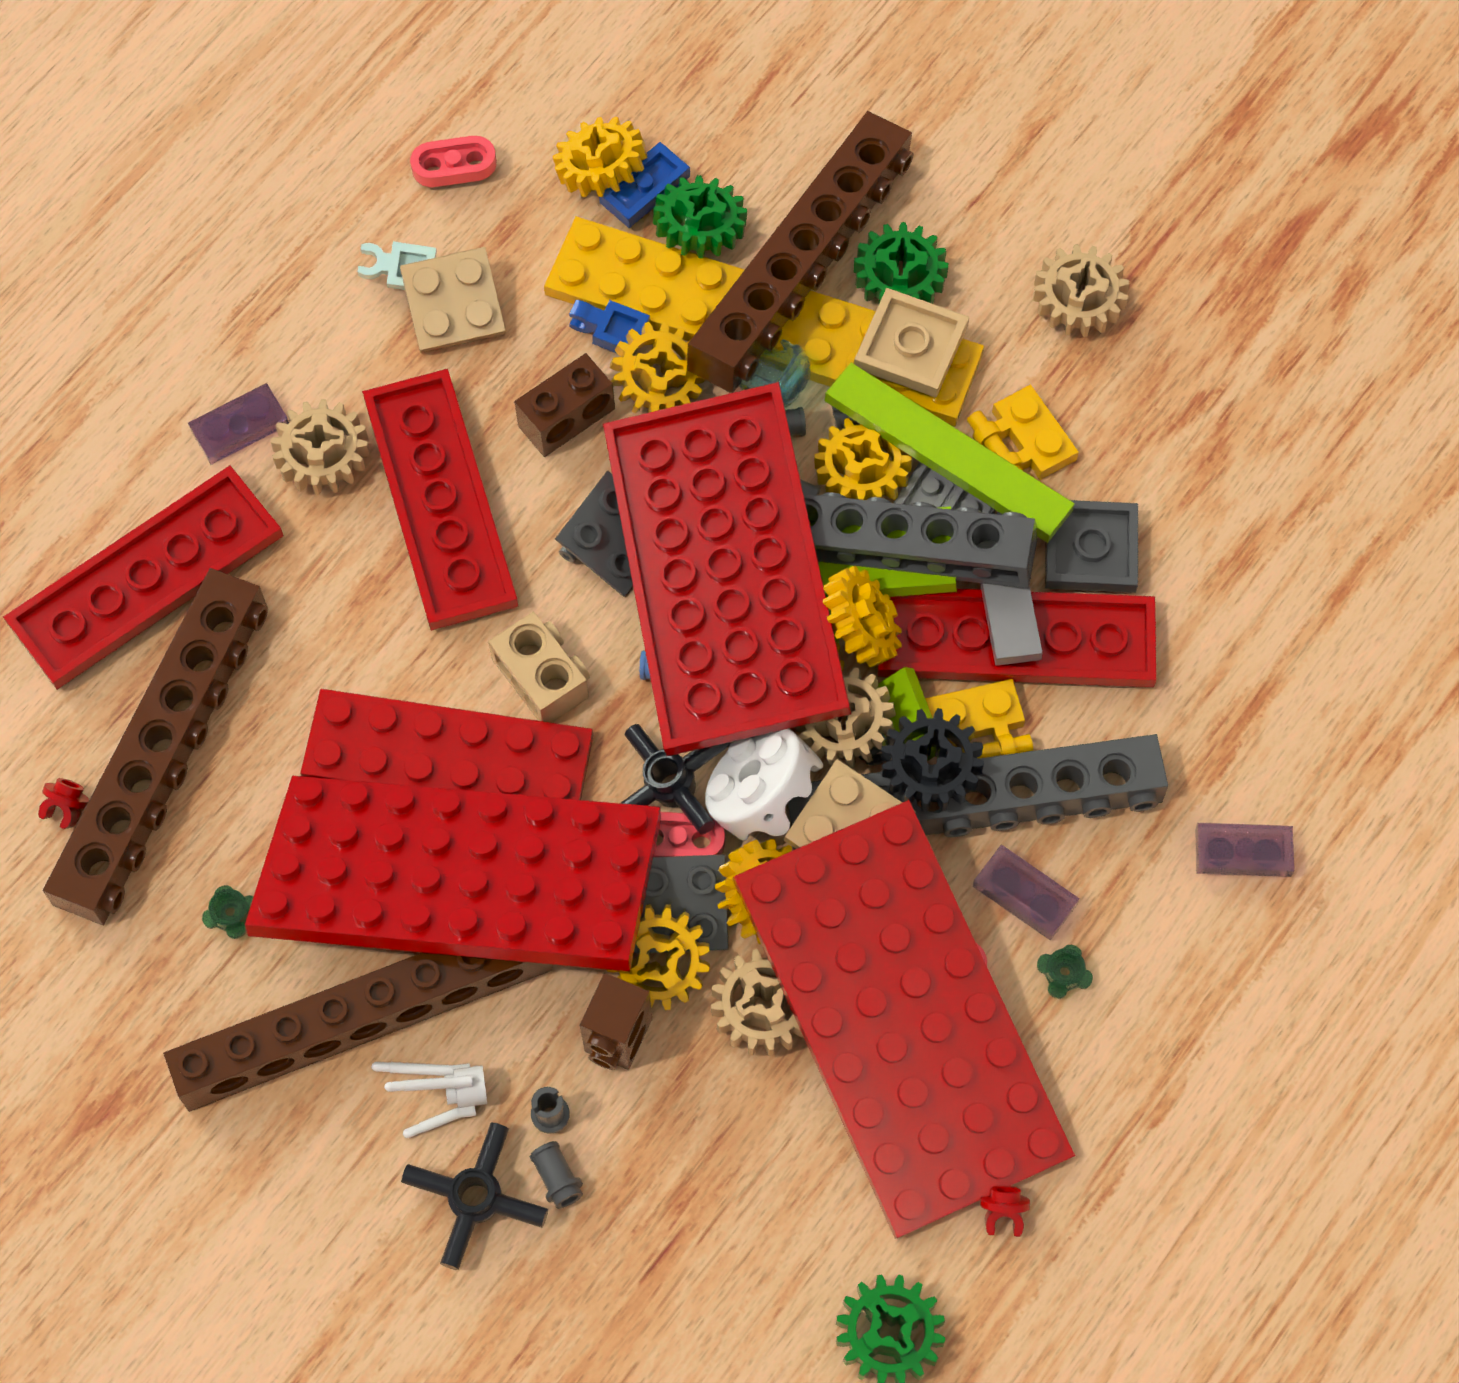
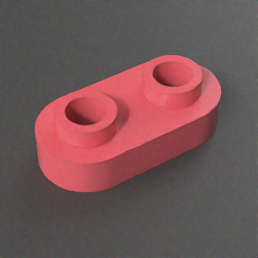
M466 136L423 143L412 152L410 164L413 177L419 184L426 187H440L484 180L494 172L497 160L495 148L488 139L482 136ZM472 161H481L479 164L470 165ZM431 167H438V168H439L438 170H433V171H429V170H428V169L431 168Z
M661 812L658 835L663 838L661 844L656 845L654 857L720 855L725 847L724 828L713 819L715 822L713 829L706 834H699L684 813ZM698 837H705L710 841V844L705 848H698L693 842Z

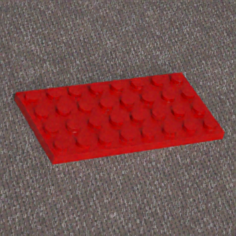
M779 382L603 423L663 749L666 756L851 715L832 623L827 620V616L830 615L829 608L823 604V599L826 598L823 589L824 585Z
M292 776L245 922L247 935L260 938L630 972L661 823L660 807Z
M909 800L733 877L734 885L895 1239L981 1200V1196H990L993 1186L1014 1185L1075 1156Z

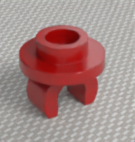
M58 778L56 783H45L42 793L48 799L44 800L39 807V818H52L55 808L58 806L63 811L60 828L68 829L74 827L79 819V809H85L89 802V798L82 793L84 790L83 786L64 778Z
M993 1186L991 1188V1195L981 1196L980 1206L988 1210L985 1215V1226L988 1235L995 1234V1223L1000 1217H1009L1013 1220L1014 1236L1020 1237L1024 1229L1021 1213L1030 1210V1199L1021 1195V1189L1017 1187Z

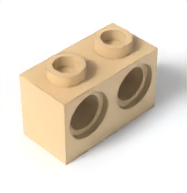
M534 611L488 641L493 662L538 721L552 723L589 698L587 680L590 678L586 667L576 655L569 658L561 647L564 642L558 630L550 621L543 624ZM526 645L540 647V650L533 655L519 653V650ZM552 679H562L567 682L564 687L557 690L545 687V684Z

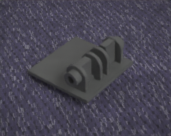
M606 471L556 536L555 540L561 544L562 548L559 550V554L565 560L574 562L578 558L624 597L633 586L613 476L609 471Z
M725 854L653 857L641 918L645 917L646 905L651 904L655 915H662L665 905H671V917L677 919L686 911L689 913V920L686 925L689 929L693 926L701 925L703 933L696 939L697 943H709L710 950H728L727 909H719L717 905L725 900L726 897L725 893L715 890V884L726 880V877L718 871L719 867L725 864ZM651 927L658 934L670 936L676 932L666 927ZM635 944L634 953H639V948ZM655 948L650 949V953L658 952Z

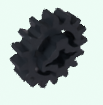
M939 708L935 711L933 718H927L922 709L917 710L916 721L913 723L908 718L902 716L899 719L900 732L889 729L886 736V742L889 745L882 746L880 759L886 761L882 765L881 775L884 778L894 777L889 786L891 794L903 790L905 792L904 802L909 800L912 803L914 799L921 800L923 812L928 811L931 802H937L939 808L942 811H946L948 799L951 797L959 804L965 802L966 792L964 788L972 791L976 790L979 779L975 775L982 774L984 761L978 758L982 755V742L970 743L975 733L973 726L961 730L959 728L961 716L956 714L948 722L943 720V712ZM924 735L916 741L912 740L918 736ZM948 739L951 740L957 747L952 746ZM935 747L937 763L934 764L933 772L929 773L927 757L930 756L931 748ZM907 773H911L918 782L910 778ZM947 779H952L951 782L938 786Z

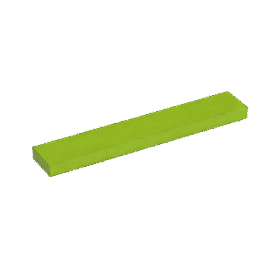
M853 363L848 365L825 393V402L864 427L877 431L883 439L1001 514L1017 512L1025 515L1027 518H1035L1037 537L1047 543L1073 511L1075 503Z

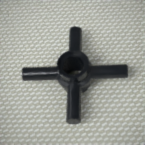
M639 724L630 726L625 732V737L645 762L643 765L644 786L623 800L621 804L648 806L656 800L667 807H680L699 834H706L711 831L715 822L694 796L696 789L694 772L728 748L731 743L728 742L693 750L684 757L679 754L666 756L665 751L659 750ZM677 774L670 782L662 783L667 776Z
M490 1123L475 1167L461 1171L455 1178L407 1164L404 1169L401 1183L447 1197L452 1212L457 1216L440 1262L441 1265L447 1268L459 1270L475 1223L485 1222L495 1213L543 1228L548 1215L547 1208L502 1194L499 1182L493 1176L509 1128L501 1124ZM472 1186H482L488 1190V1195L484 1202L477 1206H468L462 1202L464 1192Z

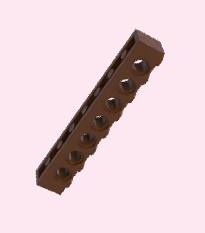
M870 111L865 113L689 341L687 371L729 393H733L742 380L747 382L752 378L758 367L759 358L766 349L771 351L776 346L782 334V327L788 319L794 321L798 317L807 294L811 289L814 291L819 289L826 277L828 266L833 260L838 262L843 257L850 237L855 231L860 233L865 228L870 218L871 209L876 203L882 204L886 200L892 187V181L898 174L903 176L909 169L914 153L910 151L911 131Z
M209 569L42 890L53 906L103 926L109 914H115L120 908L125 895L124 885L131 871L136 872L142 865L146 854L145 844L152 830L157 831L161 827L167 813V805L165 804L173 789L178 790L183 784L188 770L186 763L193 749L198 750L204 743L208 732L207 722L213 710L220 709L226 699L228 680L234 669L239 670L244 664L248 653L247 643L253 631H259L266 620L268 606L260 586L218 570ZM222 622H232L230 628L225 631H213ZM201 661H212L211 666L206 670H193ZM192 700L191 705L183 711L173 710L178 702ZM164 739L172 740L167 749L158 752L152 751L153 746L157 742ZM151 780L149 787L144 791L131 792L132 787L138 781ZM118 821H130L125 831L117 834L110 833L112 826ZM97 862H109L107 869L103 873L89 875L91 867Z
M420 953L163 1052L177 1095L190 1112L552 971L551 964Z

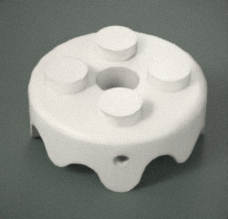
M790 729L732 741L728 751L720 759L708 781L705 793L706 808L710 816L720 826L741 840H747L749 834L755 831L765 832L773 836L784 835L790 828V822L785 813L787 802L794 797L806 798L811 794L810 770L816 772L822 769L823 763L815 752Z

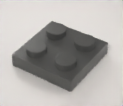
M1070 500L1075 503L1072 513L1051 540L1045 543V589L1136 593L1138 587V503Z

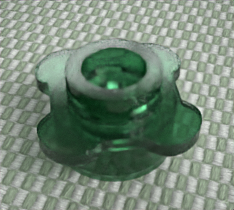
M228 885L217 888L209 902L208 910L204 911L202 915L204 925L209 929L217 927L226 931L231 939L241 938L246 933L245 922L253 896L248 895L244 897L239 891L234 890ZM230 908L235 910L232 916L226 915V911Z
M1066 945L1051 955L1043 954L1037 961L1038 971L1045 975L1049 983L1048 993L1054 998H1064L1068 991L1076 988L1087 989L1092 983L1093 975L1089 970H1086L1085 961L1081 956L1082 952L1075 945ZM1062 968H1067L1069 970V974L1062 975L1060 970Z

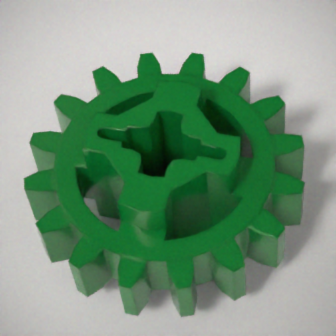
M701 175L696 176L695 183H689L684 177L679 178L678 188L667 184L665 185V193L657 194L656 205L653 210V225H657L656 236L658 238L667 237V248H672L676 245L681 246V255L684 256L690 250H695L698 258H704L705 251L711 250L714 255L720 256L722 246L733 250L736 239H743L747 209L743 208V196L733 197L734 187L732 185L726 186L723 189L718 187L719 179L714 178L709 184L703 182Z
M901 222L899 231H893L888 224H884L883 235L881 236L870 231L867 244L859 243L857 258H854L853 273H856V288H865L864 299L866 301L878 298L880 303L886 288L933 304L935 292L942 293L944 290L949 263L945 262L946 249L936 248L938 237L932 235L925 239L922 237L923 227L920 225L914 232L907 231L906 222ZM899 261L903 262V275L901 276L899 275Z
M881 1274L877 1275L876 1285L872 1290L863 1282L858 1284L859 1300L846 1296L843 1300V1305L850 1312V1315H837L836 1325L847 1329V1332L836 1337V1344L840 1347L849 1346L850 1351H848L843 1360L846 1366L857 1361L861 1364L858 1374L859 1379H865L872 1372L877 1374V1383H885L887 1377H894L896 1383H905V1374L910 1372L919 1381L924 1377L923 1367L921 1366L922 1362L932 1366L936 1365L938 1356L930 1348L944 1346L945 1337L934 1333V1330L944 1325L945 1318L941 1315H931L930 1312L936 1306L937 1299L934 1296L923 1301L919 1297L922 1289L921 1283H916L908 1290L904 1288L903 1275L898 1274L894 1286H887ZM884 1299H896L908 1305L903 1308L887 1305ZM865 1311L871 1326L870 1330L858 1340L856 1325L861 1313ZM882 1321H886L890 1327L897 1324L901 1326L898 1335L899 1341H895L890 1335L883 1339L879 1336L883 1325ZM922 1323L924 1327V1341L917 1352L910 1336L911 1331ZM877 1354L891 1356L897 1363H882L873 1359V1357Z

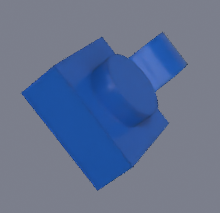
M576 300L569 313V316L572 317L569 327L582 333L594 332L592 344L615 352L619 341L628 344L626 336L629 330L634 329L642 335L644 324L650 320V315L609 300L605 310L596 308L587 302Z

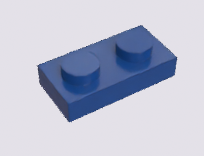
M661 142L647 152L646 159L641 160L644 166L643 171L632 172L634 182L622 181L619 183L620 191L615 192L610 187L605 189L603 197H599V203L628 228H631L655 207L657 194L665 193V185L671 184L678 188L679 178L684 177L687 180L690 177V167Z

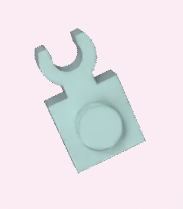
M393 241L391 253H385L376 244L364 243L361 244L362 254L375 256L377 262L370 268L358 266L357 272L364 279H375L381 274L388 275V288L405 290L400 266L436 258L437 250L434 247Z

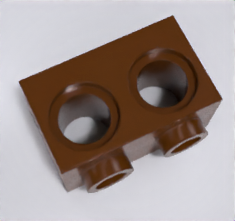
M587 353L514 401L518 427L544 458L615 410L613 383Z
M607 973L603 974L580 1023L584 1050L590 1054L588 1057L590 1061L609 1070H615L616 1066L626 1070L630 1069L652 1021L650 993L648 990Z

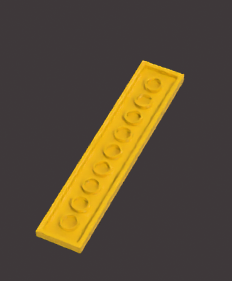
M575 216L545 282L544 292L546 296L574 304L576 300H581L601 310H605L609 300L650 315L649 322L655 331H659L663 321L668 322L669 333L675 334L679 328H684L685 331L682 339L690 341L745 269L707 257L698 258L697 254L691 252L684 256L681 255V249L675 247L667 248L666 244ZM810 290L805 297L803 308L794 321L788 319L782 327V334L773 350L769 351L766 349L759 358V364L831 387L850 363L854 364L855 356L876 311ZM962 338L937 398L886 379L874 377L955 427L983 356L984 345Z

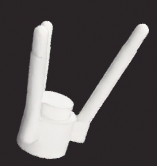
M374 1062L371 1066L372 1070L376 1072L444 1076V1078L387 1082L384 1088L388 1092L446 1089L447 1105L457 1103V1108L403 1131L405 1138H411L459 1118L476 1116L475 1106L487 1104L482 1065L470 1067V1063L437 1065Z

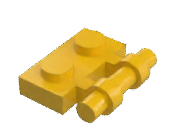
M1031 384L993 404L992 413L997 421H988L981 410L972 413L967 418V422L974 431L972 436L975 441L1022 471L1031 467L1039 480L1075 462L1078 458L1079 451ZM1009 436L1019 451L1010 452L1002 439Z
M1013 679L925 698L932 718L937 708L942 709L943 720L948 722L956 714L961 716L959 722L961 730L973 726L975 729L974 738L993 735L994 742L983 744L982 755L978 758L1034 751L1030 734L1012 737L1009 730L1024 727L1025 723ZM948 739V741L952 743L954 747H957L951 740Z

